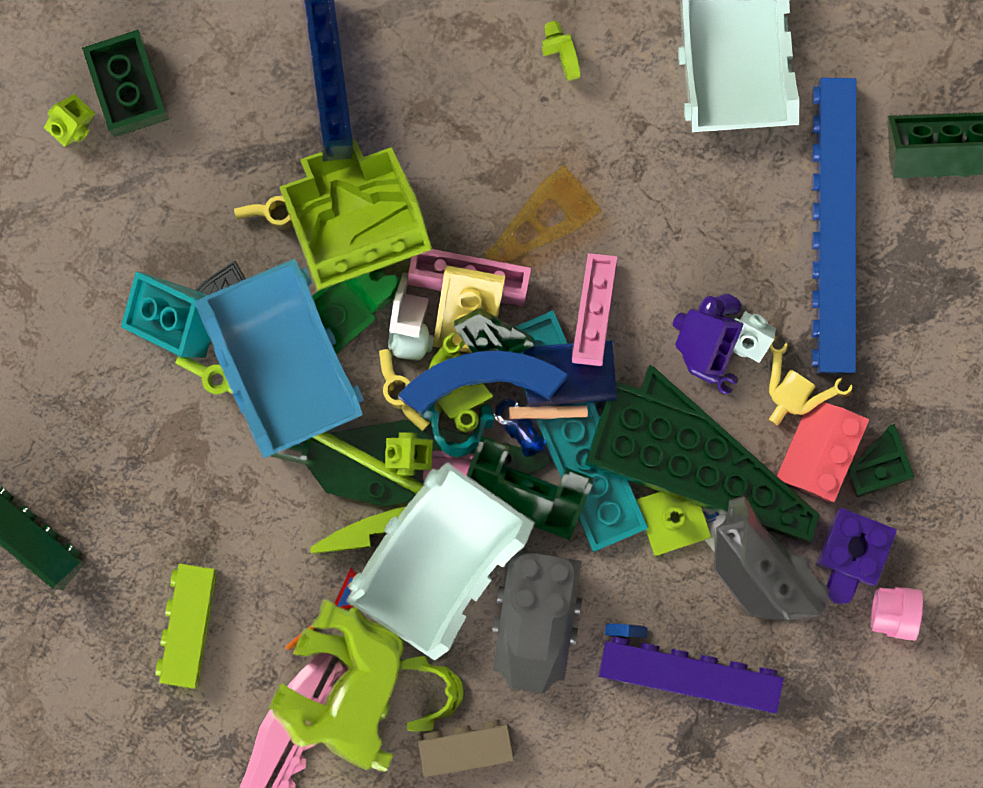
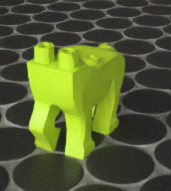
M323 600L319 607L321 612L318 618L314 619L311 627L317 629L336 628L342 632L344 637L321 634L305 628L293 654L309 656L320 652L329 653L336 656L349 670L341 675L334 684L325 705L299 694L282 683L278 685L268 710L273 711V716L281 723L295 745L305 747L323 742L334 754L364 770H370L372 767L386 772L393 755L379 749L382 742L377 735V724L379 719L384 720L390 708V703L387 701L397 680L400 668L399 658L404 650V640L380 623L367 619L362 611L356 607L346 611L328 600Z

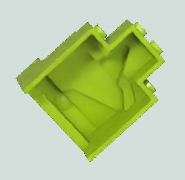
M353 140L300 159L306 175L305 178L279 187L317 290L432 250L418 202L392 147L363 157L357 141Z

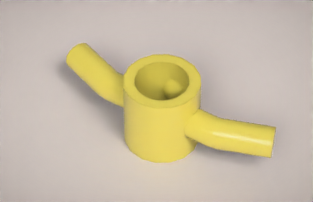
M282 196L270 198L266 205L252 204L234 208L236 220L252 216H264L272 227L279 230L287 229L292 225L289 214L283 220H274L271 217L272 211L277 206H286Z
M380 350L381 369L386 380L383 386L384 397L392 407L402 409L405 416L424 432L431 423L427 419L422 418L419 413L400 399L394 400L391 398V391L394 390L395 386L405 385L406 387L410 381L403 376L396 375L393 370L391 350Z

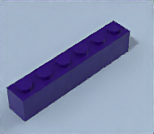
M612 637V642L605 641L598 677L777 714L784 678L777 677V670L760 667L759 673L748 671V664L730 661L729 666L719 665V658L701 655L700 660L688 658L689 652L671 649L670 654L659 652L660 646L642 643L641 648L629 646L630 640Z

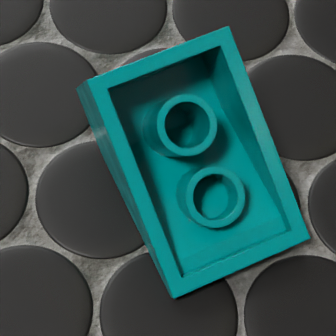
M136 271L121 328L178 356L206 358L211 339L206 333L194 301L208 295Z

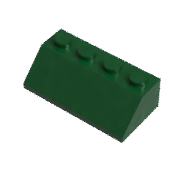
M983 112L888 115L889 162L893 178L910 179L913 177L940 178L942 176L969 177L971 175H983Z
M0 486V546L51 589L64 590L85 565L86 562L80 558L83 553L71 543L65 546L57 539L60 534L48 524H45L44 527L35 521L37 515L25 505L21 508L12 501L15 496L3 486Z

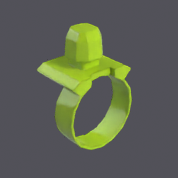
M557 21L546 23L544 28L546 39L542 40L543 56L559 52L566 80L571 81L581 78L571 34L563 35L561 25Z

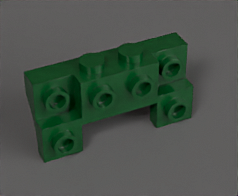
M481 436L466 476L534 522V527L570 540L593 485L594 478L566 468L558 486L503 465L510 446Z

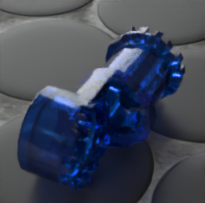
M512 399L500 401L495 408L496 420L501 423L512 439L518 441L523 448L522 453L524 456L531 457L532 455L535 456V452L537 454L540 453L538 450L542 451L547 442L532 427V420H503V412L506 408L521 406Z

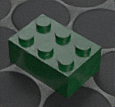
M139 30L82 47L108 131L114 138L170 120L144 38Z

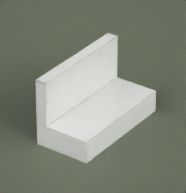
M403 272L394 299L389 332L419 338L429 298L406 294L408 273Z

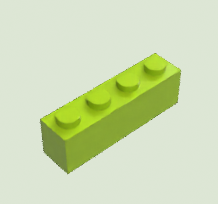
M178 564V570L173 569L170 586L175 587L173 599H168L165 613L166 617H170L168 629H163L161 636V646L165 647L163 659H158L156 666V676L160 677L159 683L194 689L199 687L217 569Z

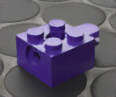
M843 508L836 509L815 564L831 571L826 585L831 602L835 604L849 603L854 597L859 582L871 587L877 585L897 529Z

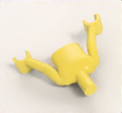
M775 336L774 341L770 345V350L773 353V364L769 394L778 406L768 420L778 426L787 412L794 415H804L835 395L847 397L851 394L852 384L845 392L838 389V385L843 379L839 378L836 380L834 387L808 400L816 386L792 370H789L784 380L779 384L782 354L787 350V342L782 349L777 350L773 347L778 336Z

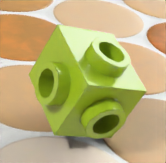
M72 94L50 108L47 113L49 119L44 129L64 147L74 141L79 143L88 135L90 131L88 126L95 112L77 95Z
M399 433V438H386L385 468L397 469V475L415 476V470H431L433 440L417 439L416 433Z

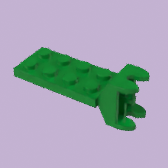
M384 266L322 288L312 295L324 328H330L335 338L336 344L332 345L336 355L378 319L374 315L375 313L386 308L394 301L402 277H396V275L386 276L385 272H383L386 268Z

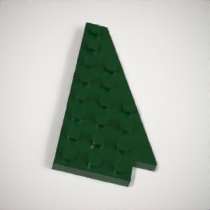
M649 365L646 368L640 389L615 380L611 382L585 465L725 515L728 512V501L745 496L764 529L806 544L812 542L820 514L654 366Z

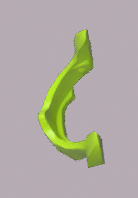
M426 656L403 659L400 661L402 669L436 673L447 683L445 694L448 696V701L446 705L433 715L428 714L421 719L407 723V731L410 732L432 731L436 720L452 715L463 700L461 679L446 666L430 665L427 662Z

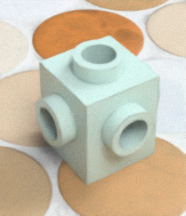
M745 311L740 320L734 319L742 322L744 325L733 352L741 357H749L760 363L774 341L776 328L769 325L762 316L758 314L751 315Z

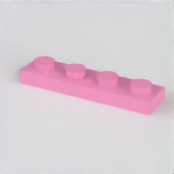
M588 253L572 363L602 366L617 256Z

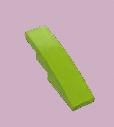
M406 507L370 516L346 526L311 546L310 552L311 554L372 547L371 535L386 534L384 530L388 522L394 516L398 518Z

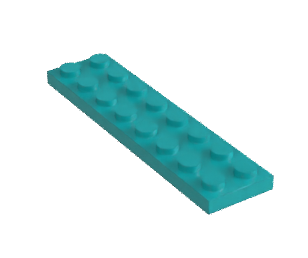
M554 311L515 326L535 339L533 347L519 354H525L545 361L567 374L566 380L549 400L532 390L521 387L529 406L587 405V417L535 418L560 478H562L566 468L594 478L593 485L579 516L580 524L592 551H598L648 529L628 481L585 465L600 416L577 364L572 363L573 354Z

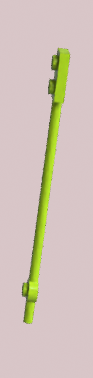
M177 357L175 363L200 376L204 388L209 393L223 394L229 392L232 394L220 364L206 367L190 357ZM217 373L223 376V382L220 385H216L213 382V376ZM326 431L312 437L416 494L424 486V484L409 476L397 475L396 469L385 468V463Z

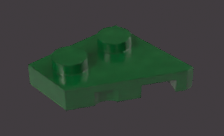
M481 308L454 321L455 330L472 353L483 351L521 353L533 347L535 339L531 335Z
M895 424L890 425L849 466L847 471L857 498L913 480L915 477Z

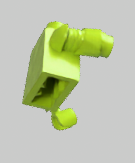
M456 332L451 333L444 339L443 346L432 358L428 369L461 355L458 350L465 345V342L463 340L458 345L453 343L452 337ZM483 383L471 386L469 384L453 390L452 393L437 401L434 407L435 411H439V414L443 411L450 421L454 420L460 431L469 432L475 429L479 422L478 416L473 410L490 402L493 399V395Z

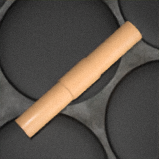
M587 405L509 407L510 419H558L588 416Z

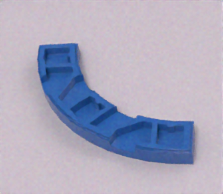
M506 351L475 352L448 359L431 367L410 382L398 394V398L422 416L437 401L459 387L469 384L471 386L501 381L527 388L549 400L566 380L567 374L545 361L525 354Z

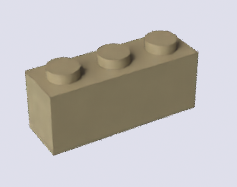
M500 720L482 723L483 729L471 731V725L453 728L454 734L442 736L441 731L424 733V739L418 741L424 778L514 761L507 724L501 725Z

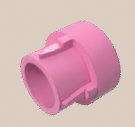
M895 587L894 589L879 588V590H876L871 610L872 631L885 633L889 637L915 641L922 618V590Z

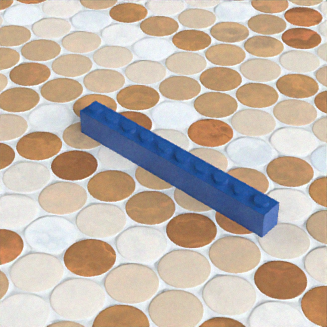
M820 78L817 86H813L812 103L817 104V115H813L812 133H817V144L812 146V162H817V173L812 175V191H817V203H812V220H817V232H812V250H817V261H812L811 276L812 279H817L816 291L812 290L811 306L816 308V320H812L811 336L816 338V349L811 351V366L816 367V375H853L856 372V78Z

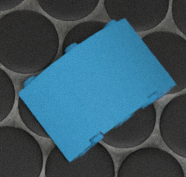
M295 259L194 301L206 333L213 343V350L241 413L244 414L250 433L263 459L363 415L359 404L364 401L357 385L351 386L332 347V345L336 344L335 338L330 328H324L308 288L312 284L306 268L300 269Z

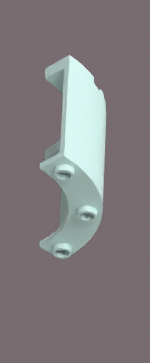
M680 0L683 47H678L679 65L685 66L688 103H684L685 121H691L692 132L799 125V95L795 72L791 71V60L793 58L791 32H788L787 16H784V14L790 13L789 0Z
M448 463L444 464L438 471L433 469L426 477L425 485L410 501L398 518L394 516L388 522L384 530L387 534L373 553L361 574L358 573L351 581L349 589L352 592L347 599L348 603L433 660H436L450 649L460 627L466 619L462 612L471 599L474 601L478 600L492 581V578L489 576L490 572L497 564L503 567L525 546L534 522Z

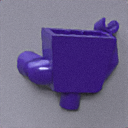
M723 294L717 297L709 295L702 300L698 309H690L687 315L683 312L679 313L673 320V327L680 331L675 345L683 354L682 357L688 371L710 384L717 383L719 391L723 394H729L733 390L725 385L724 380L732 384L738 382L736 375L732 373L724 374L744 325L742 322L726 317L727 315L737 314L741 309L740 300L731 294Z

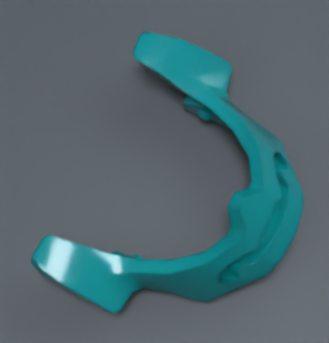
M489 404L481 405L479 422L474 433L466 442L457 444L455 442H446L444 437L439 435V411H435L434 405L422 415V418L431 421L434 438L445 454L453 457L466 456L474 450L481 436H483L484 429L492 428L494 422L491 406Z

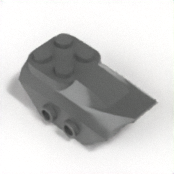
M745 496L728 501L726 518L722 524L716 527L713 570L750 617L787 621L821 616L829 601V590L810 571L811 567L807 560L801 556L790 555L764 529Z
M519 551L509 560L505 587L499 586L497 604L502 605L501 617H494L492 634H498L493 671H499L502 674L509 689L545 694L547 689L556 681H565L569 646L576 645L578 628L572 627L574 615L580 616L582 598H577L582 561Z

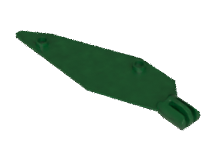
M409 420L330 433L385 463L386 438H399V433H416L417 439L433 440L432 450L442 451L434 438L432 426H429L423 432ZM438 428L439 435L443 436L446 442L461 444L472 436ZM314 438L305 440L303 446L296 444L287 448L301 452V457L280 452L271 455L274 458L306 465L324 491L329 494L384 507L410 502L416 495V493ZM506 444L510 446L508 454L511 456V462L505 465L507 467L530 474L549 464V456L544 452ZM415 470V476H409L424 484V470Z

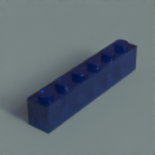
M302 0L322 161L352 159L353 138L334 0Z

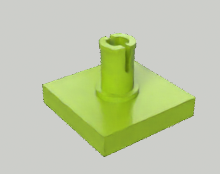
M657 492L636 499L648 527L646 533L654 557L712 538L701 506L663 492Z

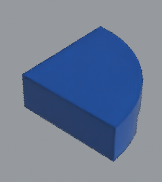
M608 623L605 626V635L647 638L648 627Z

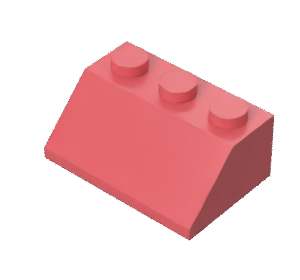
M825 402L817 405L802 416L777 477L786 485L829 504L835 502L869 419Z

